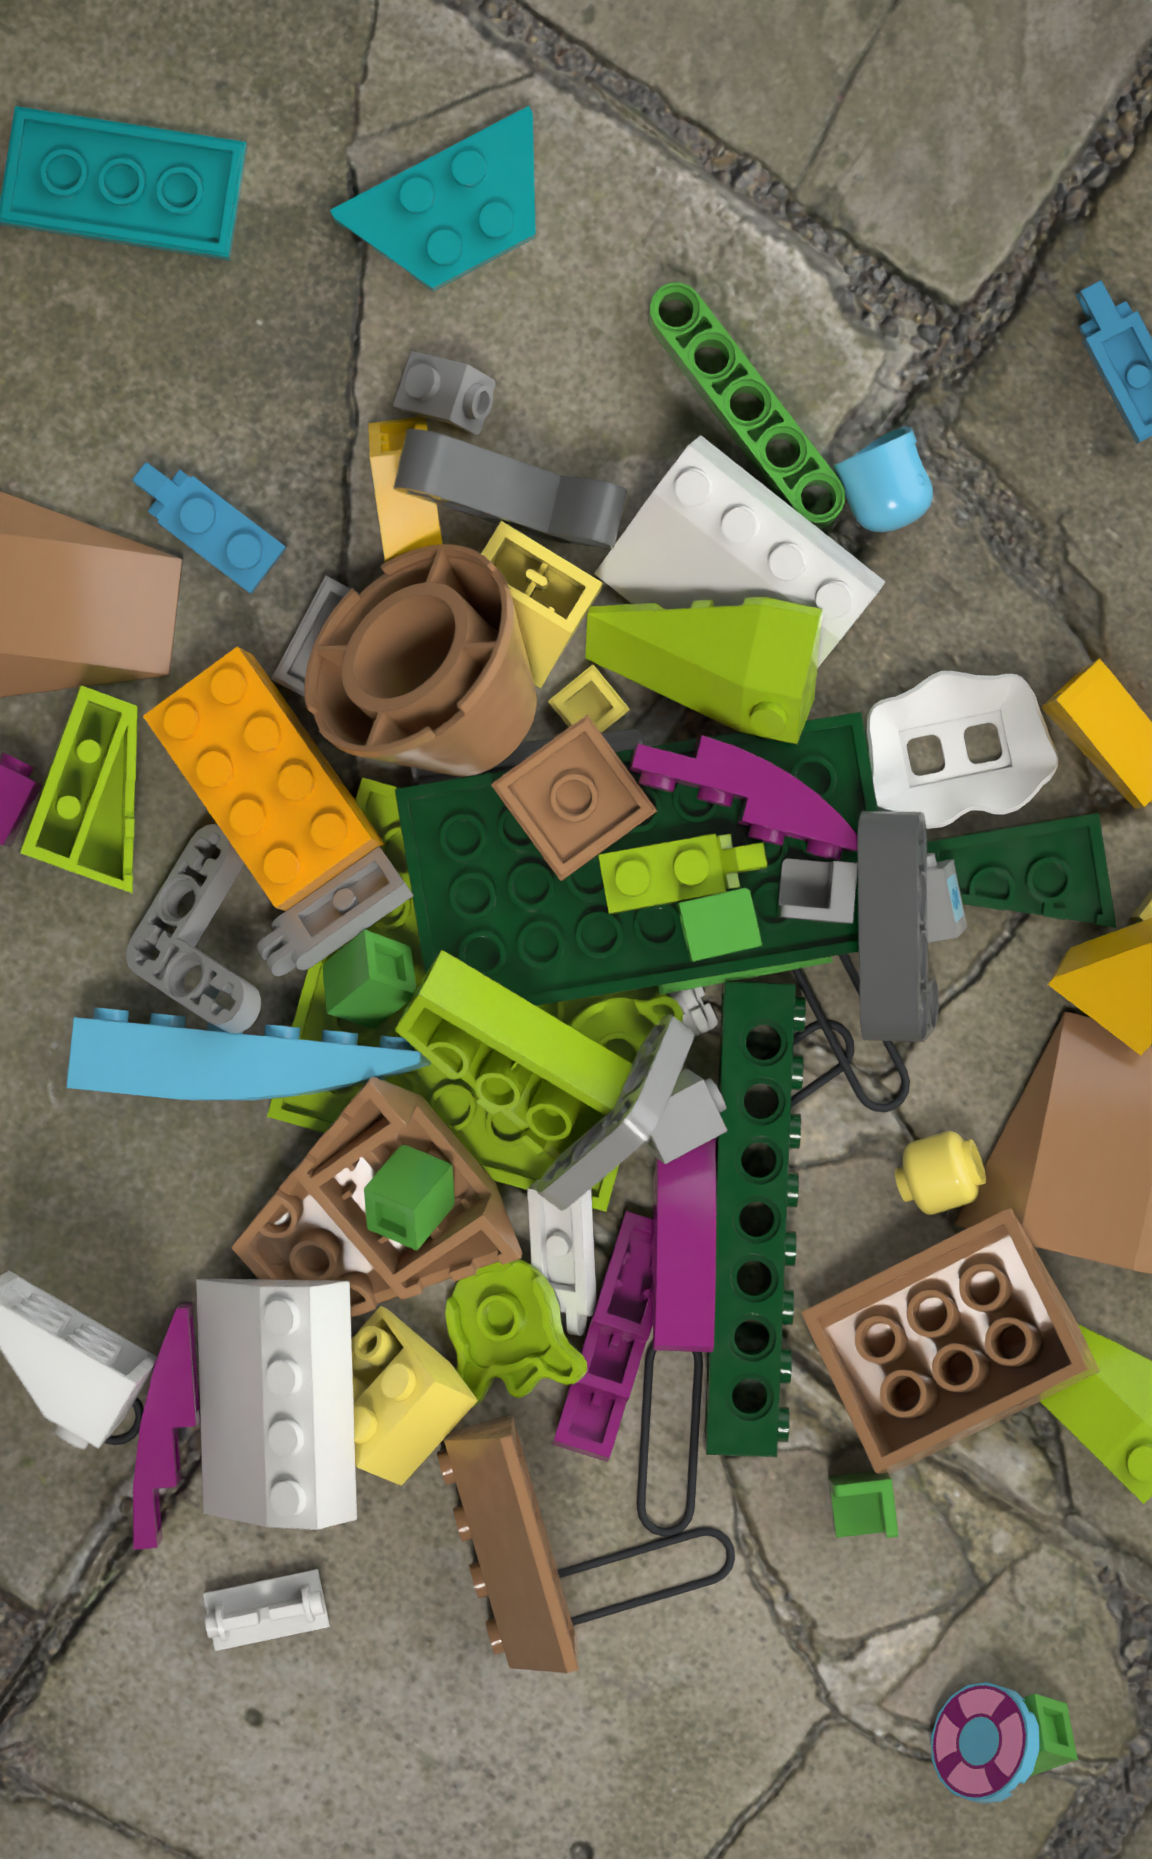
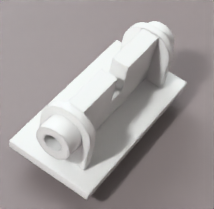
M318 1569L203 1593L207 1614L204 1615L208 1638L213 1640L215 1651L330 1627Z

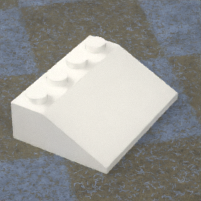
M701 435L687 446L594 573L630 603H657L663 609L691 608L693 601L712 600L714 607L743 605L745 598L768 597L823 609L817 668L885 584L882 578Z
M7 1271L0 1275V1349L43 1415L57 1424L53 1432L78 1448L85 1449L88 1443L99 1448L126 1418L150 1377L157 1356L13 1272Z
M197 1279L203 1514L264 1527L319 1530L357 1520L350 1282L326 1280Z

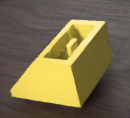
M501 521L481 554L501 572L510 588L534 685L541 689L588 613L590 606H592L602 590L603 583Z
M380 1306L351 1338L355 1464L364 1471L402 1486L478 1400L447 1359L390 1310Z

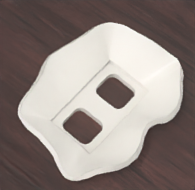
M939 671L907 692L875 703L867 717L866 733L878 810L886 812H923L927 829L944 827L971 810H982L991 814L1002 815L1017 811L1028 803L1042 786L1052 778L1058 767L1059 757L1041 714L1036 696L1029 684L1016 674L984 676L956 671ZM991 723L997 729L1001 756L995 761L973 764L968 759L964 731L971 726ZM935 735L940 740L945 763L944 768L937 773L917 776L911 770L907 743L913 738Z

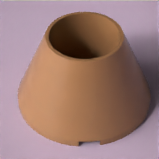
M452 544L430 545L403 553L382 564L380 567L385 574L372 582L360 594L352 588L324 623L313 645L305 674L304 690L307 709L314 715L320 729L319 732L331 744L349 754L453 776H472L485 772L504 761L520 745L532 725L537 707L536 689L510 588L501 572L484 555L464 546Z

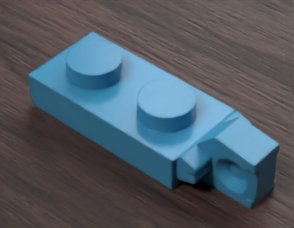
M1102 280L1076 294V298L1087 319V322L1078 328L1084 338L1082 342L1135 443L1138 444L1152 436V338L1138 311L1133 313L1126 301L1115 307Z
M145 462L132 479L135 485L156 500L148 512L158 519L157 523L251 595L287 550L283 544L194 476L190 478L180 469L170 480L149 463Z

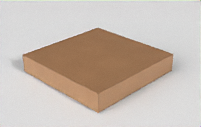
M588 715L491 784L492 788L560 881L657 812Z

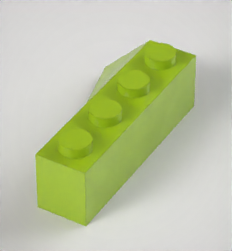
M441 950L418 984L395 1028L398 1034L451 1080L462 1078L475 1089L478 1095L476 1102L492 1116L500 1111L523 1131L520 1140L534 1153L539 1154L544 1150L553 1159L558 1158L567 1148L614 1109L633 1065Z

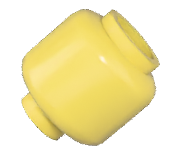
M953 1131L942 1132L907 1144L902 1156L903 1166L895 1169V1179L902 1199L905 1202L914 1200L918 1208L928 1215H936L973 1203L978 1196L979 1186L986 1184L985 1169L976 1144L972 1139L964 1141L958 1133Z

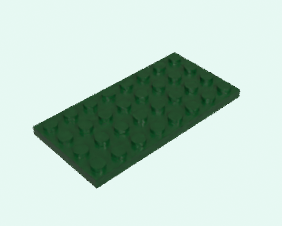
M862 711L807 720L797 744L742 732L708 737L763 758L791 774L823 798L843 817L857 835L862 811H878ZM697 739L651 747L693 758ZM634 749L615 752L627 770L629 769ZM510 770L395 789L411 891L414 895L413 903L425 974L441 950L531 1004L538 1006L859 952L858 869L853 923L845 924L777 917L780 873L783 860L799 859L821 862L858 863V851L853 853L842 851L839 861L805 852L808 842L785 836L783 845L748 837L750 827L737 823L742 804L740 799L733 798L731 807L711 804L696 799L698 788L675 783L673 792L650 788L639 784L640 773L628 770L657 812L598 854L716 834V836L731 834L733 848L757 843L764 844L767 868L738 873L740 887L726 890V892L747 888L750 891L763 946L690 962L676 905L681 902L609 914L598 855L562 881L558 879L491 786L492 783Z

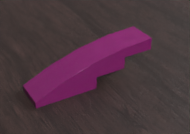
M716 1137L667 1164H664L655 1157V1172L653 1176L654 1233L651 1241L653 1350L713 1352Z
M628 1211L624 1214L597 1297L596 1308L591 1316L580 1351L587 1362V1372L580 1381L570 1384L552 1441V1445L608 1462L611 1457L625 1406L630 1398L643 1351L653 1326L651 1241L654 1233L653 1219Z
M193 1303L180 1304L176 1308L151 1377L140 1423L133 1482V1550L157 1548L163 1540L159 1488L177 1487L182 1480L178 1428L197 1426L201 1420Z

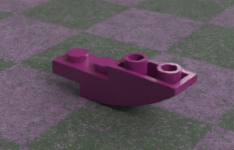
M705 736L697 739L693 758L637 744L634 747L628 770L641 774L639 784L667 792L674 791L675 783L698 788L696 799L724 807H731L733 798L740 799L742 804L737 823L750 827L748 837L776 845H783L785 836L808 842L805 852L839 861L842 851L849 853L858 851V835L837 811L797 778L763 758L733 745Z

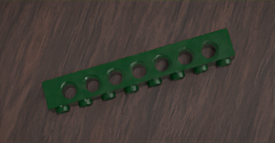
M722 983L718 1090L726 1105V1110L719 1114L726 1126L727 1132L716 1137L714 1349L713 1352H707L704 1450L706 1455L777 1457L778 1442H788L789 1407H779L780 1383L790 1384L792 1371L791 1348L781 1347L782 1325H793L794 1290L784 1289L785 1266H795L797 1243L796 1231H786L787 1207L797 1208L799 1194L798 1172H788L789 1149H799L801 1141V1114H791L792 1090H802L803 1055H793L794 1031L804 1032L806 1017V998L795 996L796 985ZM759 1025L770 1026L778 1036L776 1051L765 1059L754 1058L746 1047L748 1033ZM756 1084L769 1085L776 1095L774 1109L763 1117L749 1115L744 1107L745 1093ZM754 1143L767 1144L773 1151L774 1161L772 1167L762 1175L748 1174L742 1167V1154L749 1145ZM751 1202H762L768 1205L771 1211L769 1226L763 1232L757 1234L745 1232L739 1224L741 1210ZM749 1261H760L769 1270L767 1284L756 1292L744 1291L737 1284L738 1270ZM747 1320L760 1321L767 1329L765 1342L755 1350H744L735 1344V1331L742 1322ZM745 1379H755L761 1382L765 1390L762 1401L756 1407L750 1409L741 1408L732 1401L734 1387Z

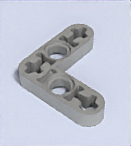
M211 824L199 829L189 841L131 937L126 949V961L133 973L207 1022L234 1034L245 1031L255 1022L261 1009V997L254 985L195 948L244 865L243 860L220 827L216 824ZM218 847V849L221 850V853L219 857L215 860L214 858H212V855ZM199 874L207 877L204 883L196 880ZM189 891H194L195 903L192 909L185 916L178 918L177 907L180 899ZM168 925L176 928L173 934L166 931ZM157 948V950L160 951V954L158 958L154 960L151 956L153 954V951ZM201 965L202 977L199 984L192 991L185 993L184 980L187 973L193 967ZM220 990L230 995L236 1001L231 1010L214 1000Z
M671 1014L666 1015L653 1027L639 1048L614 1109L555 1159L538 1184L537 1193L559 1210L567 1209L648 1139L664 1113L695 1034L691 1029Z

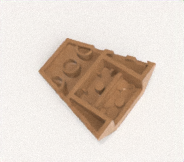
M0 491V698L37 692L59 691L81 685L97 686L170 676L183 559Z
M1064 1011L1028 1079L1029 1082L1019 1102L1007 1119L994 1150L984 1164L986 1184L979 1186L978 1196L973 1203L962 1206L953 1224L968 1229L1007 1208H1012L1034 1247L1152 1274V1045L1140 1056L1092 1018Z
M373 1076L341 1112L231 1247L258 1279L349 1281L351 1318L375 1310L377 1304L396 1297L404 1300L421 1294L427 1286L450 1278L455 1282L475 1275L479 1268L499 1261L501 1265L521 1259L522 1250L495 1181L421 1095ZM401 1145L415 1148L446 1161L453 1166L454 1206L417 1251L368 1230L366 1223L364 1187Z

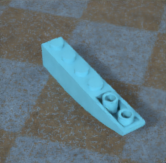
M94 1008L93 1019L74 1017L66 1088L180 1100H262L312 1095L366 1084L371 1076L382 1080L429 1066L431 1061L419 1051H415V1048L404 1038L380 1036V1046L369 1047L357 1045L358 1034L323 1030L322 1041L318 1042L299 1040L300 1028L265 1024L264 1036L242 1034V1032L233 1034L207 1022V1030L185 1028V1016L151 1013L150 1025L128 1023L129 1011Z

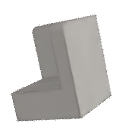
M799 859L783 860L780 873L777 917L845 924L853 923L858 863L821 862Z

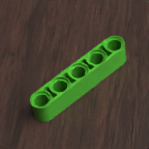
M680 282L668 283L660 287L652 297L648 312L649 327L653 335L774 494L817 528L822 529L830 525L840 514L845 503V489L839 478L699 294L689 285ZM671 300L683 302L691 312V319L681 327L669 326L661 320L659 308ZM704 347H715L724 354L727 366L716 374H708L702 372L697 367L694 355ZM740 393L752 394L759 400L762 406V414L752 421L738 419L730 409V400ZM777 439L789 441L797 451V461L786 468L774 466L766 456L765 448L769 442ZM810 486L825 488L832 497L831 510L820 515L810 513L802 504V491Z

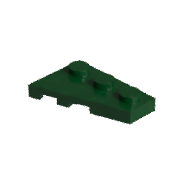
M1096 811L927 840V853H935L936 862L954 860L961 899L964 905L1003 911L1009 910L1117 928L1100 815Z

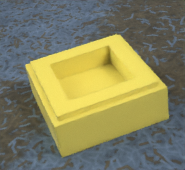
M591 665L548 701V704L568 728L588 715L599 732L607 730L630 711L629 707L594 665Z

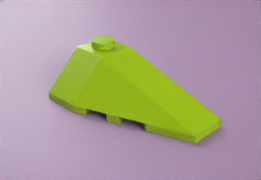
M768 597L745 598L743 605L714 607L712 600L693 601L691 608L663 609L657 603L590 606L587 613L585 659L739 732L797 744L815 697L823 609Z
M1078 1324L1100 1372L1039 1402L1140 1502L1145 1504L1152 1496V1360Z

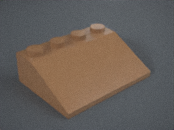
M1007 1208L801 1312L876 1474H893L1100 1372L1073 1314L1012 1208Z
M513 1414L450 1432L444 1438L446 1449L437 1451V1457L445 1484L456 1483L462 1505L453 1508L454 1517L462 1542L472 1539L479 1562L469 1564L478 1598L489 1596L495 1618L486 1620L485 1623L494 1655L505 1652L509 1668L557 1673H570L579 1670L576 1633Z

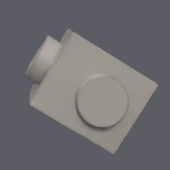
M411 351L393 407L407 414L452 424L467 433L478 435L484 419L492 408L496 382L491 377L468 364Z

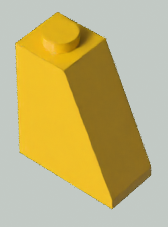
M419 416L368 423L370 463L385 563L417 548L443 544L438 504L393 489L406 430L419 429L428 431L427 421L424 417Z
M1098 659L1076 673L1041 708L1135 809L1142 808L1149 802L1152 804V722L1109 668Z
M1152 918L1071 947L1064 954L1047 984L1140 1056L1152 1045Z

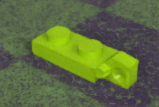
M711 834L598 855L609 914L725 893L728 889L740 887L738 873L767 868V858L763 843L733 848L731 834L721 836Z

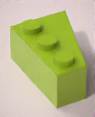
M82 685L78 686L18 850L20 854L132 894L137 746L136 705Z

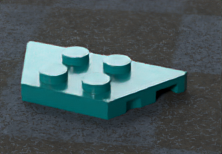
M527 106L334 207L330 210L335 223L342 228L350 230L371 245L374 251L391 263L399 265L412 278L432 292L536 238L533 112L531 108Z

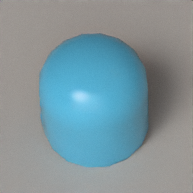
M904 426L892 430L877 438L850 458L833 465L835 473L845 489L846 499L857 522L872 532H889L905 527L923 516L931 506L933 486L919 458L915 445L917 439L912 427Z

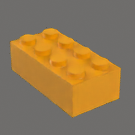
M237 646L143 715L150 728L276 909L287 911L371 851L385 845V842L255 656Z

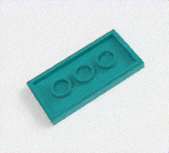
M15 106L0 198V225L230 261L248 145L247 142Z

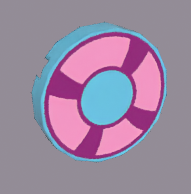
M989 1682L970 1684L950 1696L938 1713L931 1735V1759L939 1780L952 1794L981 1804L1001 1802L1013 1795L1009 1792L1014 1790L1018 1783L1024 1784L1032 1774L1040 1749L1039 1725L1034 1713L1028 1711L1026 1704L1022 1701L1024 1699L1016 1691Z

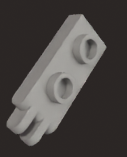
M379 846L278 916L272 923L273 932L259 941L257 950L262 958L267 961V966L275 976L285 975L295 967L299 970H307L414 895Z

